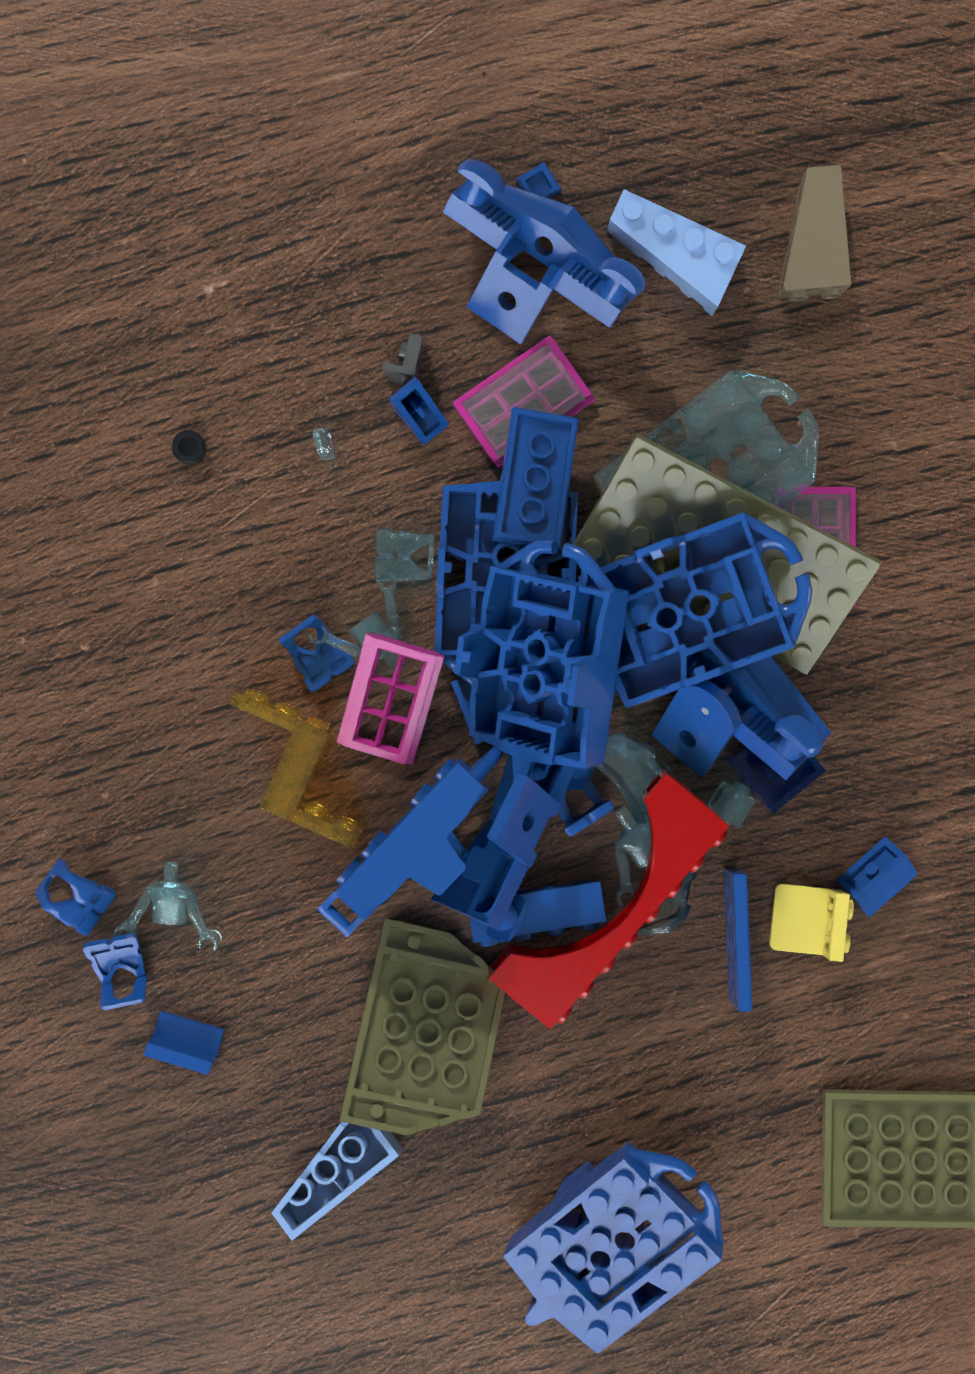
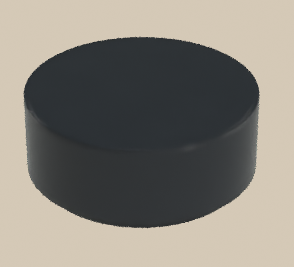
M185 430L178 433L173 439L172 452L180 462L194 465L205 457L207 445L200 434L192 430Z

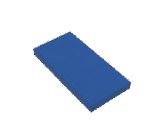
M512 407L492 541L527 546L540 539L556 540L559 544L557 552L561 550L579 418Z
M723 867L728 998L739 1012H747L752 1009L747 875L736 867Z

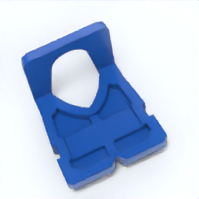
M316 615L309 617L279 639V643L290 653L299 673L304 675V682L311 692H317L331 682L333 676H339L355 665V661L348 651L343 650V645ZM306 628L316 629L318 637L316 649L307 650L295 645L294 637Z
M591 780L581 789L594 803L585 813L573 818L565 801V794L562 795V800L559 802L561 807L558 814L565 823L564 830L568 836L575 835L613 810L612 802L609 799H602Z
M63 859L56 861L35 892L40 905L46 912L56 917L68 927L73 926L75 931L84 936L89 935L100 919L99 913H104L116 896L114 889L105 885L100 886L96 881L72 873ZM58 875L69 883L73 894L72 899L63 902L50 901L48 888L55 876Z
M136 933L112 937L111 941L106 938L84 944L83 951L87 959L91 960V966L102 983L100 999L102 1010H110L145 1001L147 973ZM119 967L132 972L137 977L132 993L122 999L115 998L112 976Z

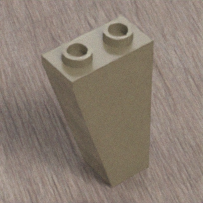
M841 165L808 167L801 177L778 289V299L788 298L789 302H802L808 300L809 296L821 295L824 300L836 299L841 297L842 293H845L851 286Z

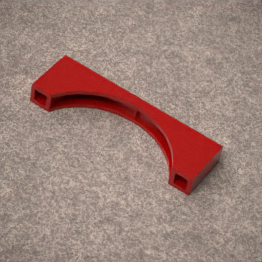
M664 768L660 770L641 792L650 820L651 847L644 876L625 908L600 930L566 945L531 948L509 944L488 968V979L550 1030L557 1022L561 1024L569 1017L572 1012L571 1006L579 997L581 999L585 998L594 987L593 981L601 972L605 974L612 968L616 962L615 956L623 947L627 949L634 943L638 937L637 931L645 922L647 924L651 923L660 912L659 906L667 897L672 898L679 892L683 885L681 882L689 872H696L705 860V853L712 846L714 848L719 846L727 836L728 832L726 830L729 825L725 819Z

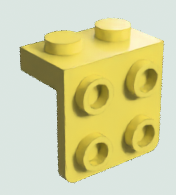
M791 884L776 885L769 939L770 947L777 951L823 955L830 961L843 962L844 953H848L850 948V934L846 933L847 920L852 919L854 910L850 894L841 889Z

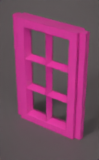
M367 632L337 743L398 763L413 765L445 656L429 649ZM381 650L399 655L392 679L375 674ZM405 657L423 662L416 687L399 682ZM372 681L390 686L383 711L366 706ZM397 688L414 693L408 718L390 713ZM364 712L381 717L375 741L357 736ZM388 720L405 724L399 748L381 743Z

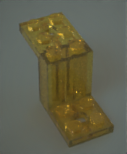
M247 688L245 692H235L230 705L292 732L259 808L354 849L364 832L357 828L359 825L357 821L342 815L338 819L327 815L329 811L327 808L313 802L304 805L335 734V731L329 729L331 723L313 715L305 719L298 715L300 709L284 702H278L277 705L268 702L270 696L252 688L251 690Z

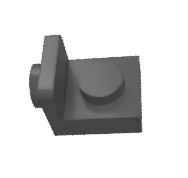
M410 333L408 343L402 342L399 362H403V366L383 362L382 371L384 375L388 376L389 381L407 384L408 380L418 377L425 345L423 336Z

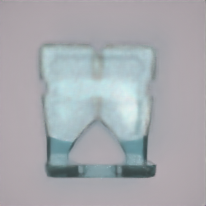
M379 528L377 530L376 552L379 556L375 559L374 580L376 582L431 580L434 555L433 533L419 535L404 531L396 533L390 529ZM428 545L427 571L418 567L410 558L418 548Z

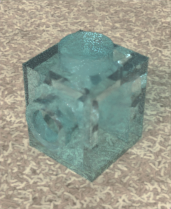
M734 780L732 785L722 781L709 801L708 806L724 818L729 827L733 825L740 829L757 800L749 796L752 790L737 780Z

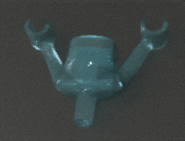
M388 572L394 580L390 588H384L379 580L377 581L379 588L384 592L389 625L375 611L349 631L358 642L360 648L346 640L329 634L328 629L320 624V628L324 631L322 640L316 641L313 635L308 632L309 640L317 645L327 643L358 660L367 632L400 640L402 629L394 597V591L398 587L397 577L393 573ZM381 650L378 660L383 658L394 673L398 656Z
M622 806L614 812L625 828L615 841L621 884L616 890V899L620 906L625 907L623 900L620 898L621 894L624 892H629L632 895L635 894V890L630 882L627 853L632 857L639 869L647 866L651 847V829L649 819L643 818L635 821L626 806Z
M171 861L165 863L164 881L150 884L143 892L129 919L121 922L113 932V937L122 935V930L127 931L128 934H137L138 928L136 925L152 900V921L154 923L165 925L186 924L188 910V914L201 937L198 941V947L201 950L206 945V939L213 941L214 951L217 950L222 942V936L218 931L213 929L207 930L199 912L194 890L185 884L177 882L178 863Z

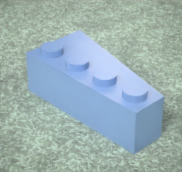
M625 189L620 196L607 228L609 234L639 258L642 257L651 264L654 270L661 276H666L680 288L681 292L689 298L692 297L711 316H713L746 247V245Z
M341 1122L273 1210L272 1215L291 1241L396 1159L403 1151V1147L391 1132Z

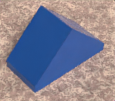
M416 377L389 398L391 407L423 445L427 444L449 425Z

